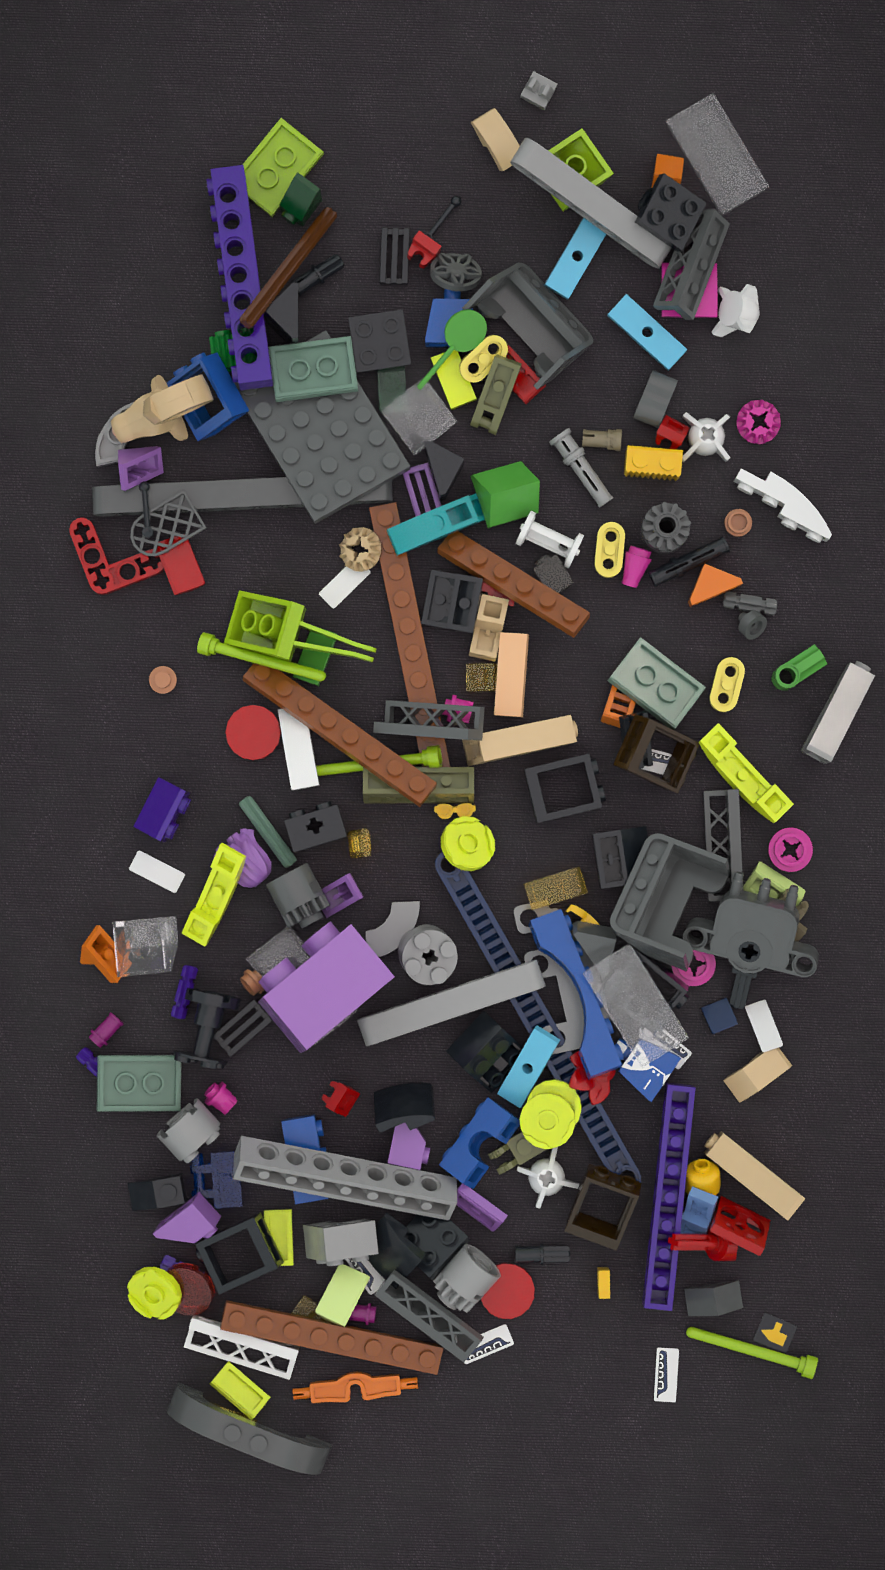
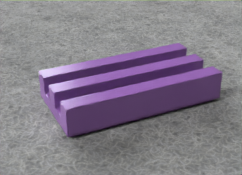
M429 463L411 467L409 471L403 473L415 517L421 515L409 474L414 473L425 512L431 511L419 471L425 470L435 507L441 506Z
M461 1184L457 1188V1206L492 1232L508 1216L470 1187Z

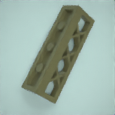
M363 767L364 804L413 803ZM416 767L437 782L436 788L424 803H474V767Z

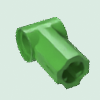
M815 644L785 664L779 666L773 672V685L781 691L793 688L826 666L825 657ZM782 670H787L791 673L792 682L790 684H785L780 680L779 674Z

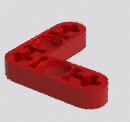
M77 518L71 523L69 531L89 585L97 594L105 595L164 571L160 561L157 569L147 566L143 568L146 574L141 575V570L136 560L141 559V564L150 561L149 556L142 553L109 565L93 523L86 518ZM79 524L90 527L86 535L89 541L95 539L96 543H90L80 548L79 544H85L80 534H75L79 530ZM89 549H97L100 553V559L95 564H89L85 560V553ZM150 549V550H147V551H144V552H146V553H152V552H153V549ZM103 564L106 568L100 569L101 574L104 578H109L110 580L106 583L107 588L105 589L95 586V583L99 581L97 573L94 571L90 574L89 572L90 569H98ZM127 564L133 565L136 570L135 576L129 580L123 579L120 574L121 568Z

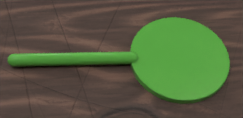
M465 309L451 316L444 329V337L450 347L418 384L417 388L419 390L426 385L454 350L458 352L471 351L484 340L487 324L479 312Z

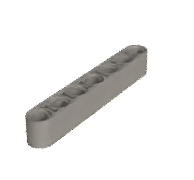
M524 138L510 161L513 167L652 267L658 269L661 267L671 250L670 246L635 223L637 215L544 147L529 138Z
M532 960L362 1017L357 1022L365 1045L370 1046L541 989L546 985L537 960Z

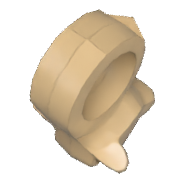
M157 375L151 381L152 391L141 396L125 412L113 417L111 420L112 433L121 444L138 438L157 436L166 432H170L179 441L187 439L188 432L182 416L214 400L204 376L197 375L168 387L163 377Z

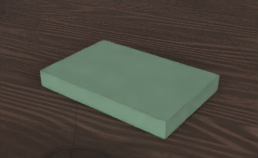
M351 336L269 347L276 402L358 392Z
M641 637L607 680L672 730H675L706 689L704 685Z
M97 1055L96 1111H181V1062L174 1060L175 1055Z

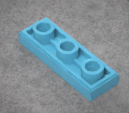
M583 218L544 286L563 298L569 299L606 234ZM574 252L580 255V261H575L572 258Z
M627 294L607 315L667 371L687 351L678 340ZM648 329L652 332V336L645 337L642 331Z
M536 1026L497 1094L521 1108L559 1044L560 1039L541 1027Z

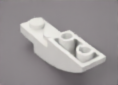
M740 469L734 480L735 483L739 484L737 488L749 495H752L754 492L762 496V502L771 507L781 506L782 508L777 516L782 519L781 524L792 530H796L797 527L807 532L805 535L807 538L817 543H820L821 540L827 542L832 534L818 510L798 489L773 472H770L764 481Z

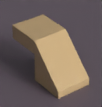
M482 594L469 656L496 662L500 632L503 630L508 599Z
M778 1047L757 1054L747 1065L730 1074L723 1081L740 1103L759 1092L792 1065Z

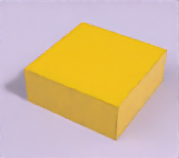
M597 1267L599 1299H610V1270L608 1267Z

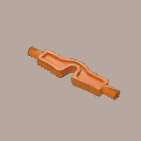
M355 1371L346 1373L336 1380L310 1382V1387L293 1388V1400L311 1398L312 1403L348 1402L351 1393L350 1387L353 1384L360 1386L364 1400H372L385 1396L400 1395L401 1390L418 1389L417 1377L400 1379L399 1374L371 1376L365 1372Z

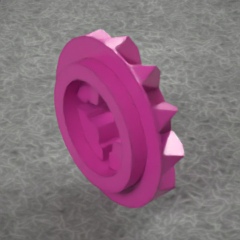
M764 400L750 401L741 408L737 416V428L740 435L748 442L754 444H764L771 441L777 435L781 426L780 413L773 404ZM766 413L763 421L766 427L759 426L752 431L751 429L755 422L752 416L759 417Z
M782 829L776 832L769 842L768 854L772 863L780 870L795 872L804 868L811 860L813 853L812 842L808 835L800 829ZM783 840L790 845L800 842L795 849L797 860L791 855L781 858V855L786 850Z
M693 950L695 959L705 962V964L696 967L695 976H693L690 967L687 972L674 966L671 967L674 975L688 986H699L709 981L713 976L716 961L712 954Z

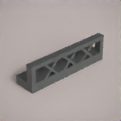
M715 209L703 210L699 219H702V222L692 231L683 251L677 252L674 250L653 304L655 309L675 310L685 320H694L730 225ZM691 242H694L692 248L684 254L685 248ZM684 266L683 272L674 278L676 271ZM675 289L672 301H665L667 295Z
M386 700L385 721L374 722L373 733L482 741L485 707ZM395 706L401 707L406 714V717L400 723H394ZM422 708L430 717L423 725L415 717ZM445 710L453 717V720L446 727L438 719ZM468 712H475L474 729L468 728L462 721Z
M739 789L703 791L706 851L714 854L720 848L728 855L730 876L727 882L729 883L730 891L735 872H742ZM710 796H725L726 808L719 816L710 808ZM710 813L716 818L712 823ZM725 813H726V822L721 819V817H722ZM718 821L727 828V836L720 843L711 836V828ZM726 841L728 851L722 846ZM712 842L717 845V847L713 851ZM708 893V902L721 901L723 895L714 896V894Z
M395 1269L382 1282L375 1294L377 1298L463 1363L484 1338ZM393 1281L399 1284L397 1289L390 1285Z

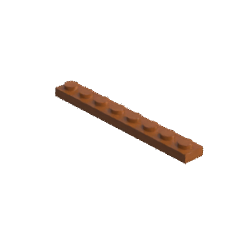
M254 663L244 674L243 681L417 806L421 807L436 788L437 782L280 670Z
M226 1300L220 1324V1330L435 1375L438 1374L443 1353V1347L438 1344L347 1325L344 1327L328 1321Z

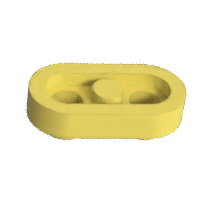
M497 335L486 336L475 349L471 350L461 360L459 365L461 376L473 383L483 380L489 374L495 355L498 354L506 357L508 352L506 341ZM494 343L498 346V350L496 353L490 354L488 347ZM471 363L478 365V370L475 373L468 371V366Z
M615 522L603 524L597 533L594 566L596 572L605 578L616 576L623 564L625 532L622 526ZM613 532L616 535V540L613 542L607 541L606 534ZM604 560H611L613 567L611 569L604 568Z
M725 658L717 666L709 696L710 704L716 711L727 712L737 704L745 674L744 665L737 658ZM727 667L734 668L735 674L733 677H728L725 674ZM721 693L728 696V701L725 704L720 703L718 700V696Z

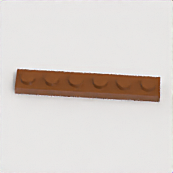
M459 531L449 534L438 547L439 555L471 575L483 578L484 583L573 638L590 618V612Z

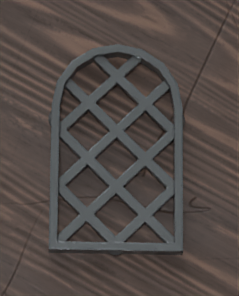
M182 490L149 510V519L151 516L161 518L159 528L150 526L152 530L158 531L155 541L147 540L143 535L142 538L134 536L136 526L145 527L144 524L138 523L144 518V513L134 521L131 527L130 538L133 546L140 553L146 556L157 557L168 553L171 549L207 529L185 490ZM179 496H181L179 505L169 503L174 499L178 498ZM184 496L191 508L182 506ZM164 506L162 515L152 513ZM168 506L178 508L175 518L165 516ZM181 509L191 511L189 521L179 519ZM194 513L202 525L192 523ZM164 519L174 521L172 531L162 529ZM177 523L187 525L185 535L175 532ZM191 526L200 528L189 535ZM161 532L171 535L168 545L159 543ZM174 536L183 538L172 545ZM135 540L141 541L140 547L136 545ZM144 542L154 545L152 553L142 551ZM157 546L166 548L165 550L156 553Z

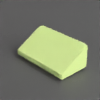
M759 862L745 882L743 890L758 894L762 880L768 878L771 880L769 897L778 899L791 885H798L763 862ZM798 886L796 906L802 901L806 892L800 886Z
M338 1265L315 1310L316 1314L326 1321L345 1327L370 1277L347 1265Z

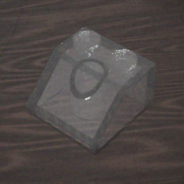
M176 916L112 922L117 977L172 971L179 944Z

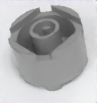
M423 924L406 932L399 942L398 957L400 964L414 981L424 985L441 984L455 970L458 959L457 949L454 942L442 929L434 925ZM431 951L433 955L425 960L422 956L423 953Z
M196 1098L194 1099V1106L188 1103L181 1111H178L166 1123L170 1128L166 1132L161 1129L157 1137L179 1161L184 1160L186 1163H189L198 1155V1148L203 1143L209 1145L220 1135L218 1132L220 1130V1122Z

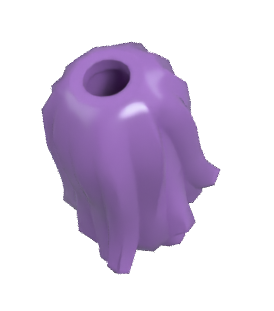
M242 828L240 829V834L235 832L227 838V846L246 856L238 884L243 887H256L270 875L271 861L256 842L254 830Z

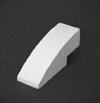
M278 709L291 790L320 786L310 728L283 709Z

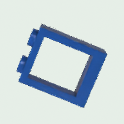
M204 352L193 357L190 360L192 363L190 366H183L173 372L175 377L167 382L168 387L197 376L204 371L221 401L224 409L212 418L205 406L183 415L197 441L215 436L249 411L218 353L206 356Z

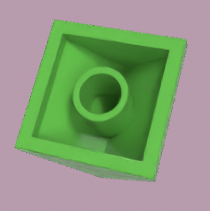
M521 461L471 475L488 528L528 517L530 511L538 514L540 480Z

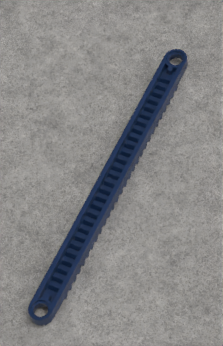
M443 852L440 853L435 860L436 871L494 973L520 965L521 962L469 871L458 868L450 873L443 871L441 861L445 856ZM536 990L510 999L530 1035L536 1026L543 1029L545 1026L550 1025L553 1030L550 1034L560 1039L556 1048L563 1046L565 1040ZM566 1051L552 1054L547 1063L549 1070L555 1079L569 1084L572 1074L577 1069L570 1060V1056L573 1055L572 1052ZM576 1090L582 1107L579 1122L603 1165L611 1172L619 1175L625 1170H630L634 1173L635 1180L641 1182V1174L601 1103L592 1105L588 1091Z

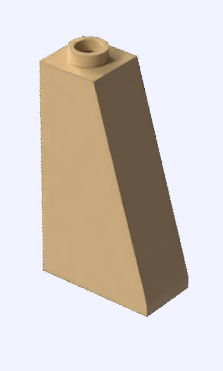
M571 715L485 732L483 733L482 741L462 740L467 765L469 767L569 745L577 742L578 728L576 722L572 721Z
M722 1131L718 1135L713 1133L704 1146L707 1149L704 1153L786 1220L791 1218L805 1200L800 1193Z

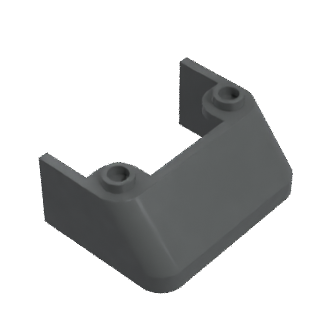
M519 262L489 278L462 309H472L478 306L480 313L484 317L493 319L502 317L537 355L533 363L536 374L541 377L534 385L538 390L556 378L593 343V337L549 288L544 286L545 283L526 264Z

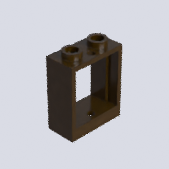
M635 714L613 765L658 787L678 794L680 788L685 783L689 767L696 757L699 743L650 718ZM654 731L677 742L662 779L639 769Z
M589 1164L567 1217L564 1232L617 1251L638 1201L642 1183L636 1181L631 1176L613 1173L606 1167ZM590 1183L628 1196L617 1226L579 1212Z

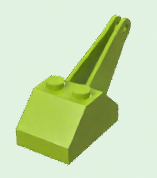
M244 591L238 592L224 644L290 662L295 648L353 657L368 662H373L374 660L373 657L352 651L298 642L297 639L301 628L357 649L376 653L377 650L374 647L354 642L303 622L306 612L304 605Z

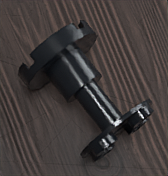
M188 987L185 999L198 1002L194 1024L199 1026L193 1052L174 1050V1060L184 1063H198L199 1060L202 1067L224 1069V1065H227L228 1061L209 1056L215 1028L221 1029L225 1008L239 1010L241 998L208 990L201 992L197 988Z

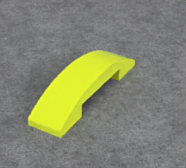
M719 723L698 742L710 762L733 789H739V795L772 823L777 822L794 805L776 784L771 786L735 747L737 742Z
M224 843L219 845L210 866L212 870L196 907L190 912L182 931L183 935L204 947L209 943L237 887L245 864V855Z

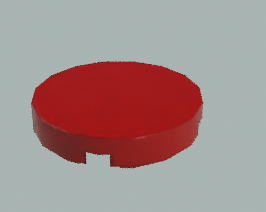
M250 705L242 707L233 713L227 722L225 733L227 743L234 753L244 759L258 760L267 757L276 749L280 742L281 729L279 721L271 711L262 706Z
M511 1263L498 1264L496 1267L499 1269L501 1277L481 1298L482 1304L490 1314L498 1318L512 1319L521 1316L530 1308L534 1300L535 1287L532 1278L519 1265Z

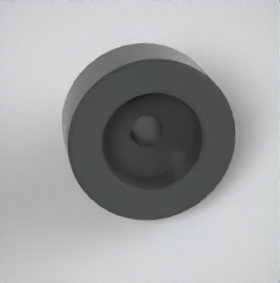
M756 610L748 613L742 612L738 617L740 621L738 626L739 632L749 640L759 637L767 626V619Z

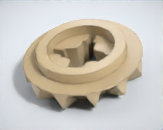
M352 528L349 533L344 534V539L339 544L341 548L339 557L343 559L346 567L354 571L362 572L371 569L378 562L381 555V542L378 536L368 528ZM361 541V546L368 549V552H361L358 555L352 549V546H359Z

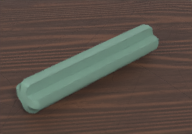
M247 796L240 801L239 806L285 868L293 865L297 861L296 857L251 796Z

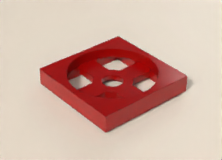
M720 1196L716 1204L710 1231L761 1256L765 1249L771 1220ZM721 1211H725L735 1216V1219H731L721 1214ZM746 1223H749L759 1228L760 1232H757L749 1228V1226Z

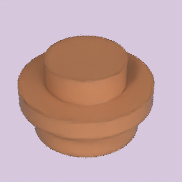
M734 509L725 517V529L732 536H744L752 527V518L745 510Z
M159 666L151 672L149 684L155 692L166 694L175 688L177 677L171 668Z
M249 969L245 970L244 976L240 978L245 989L253 996L264 992L263 987L258 982L262 976L256 970L253 972Z

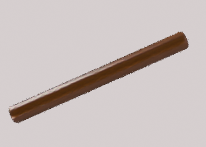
M326 207L321 211L242 314L239 321L245 328L250 329L256 324L337 218V213L332 208Z

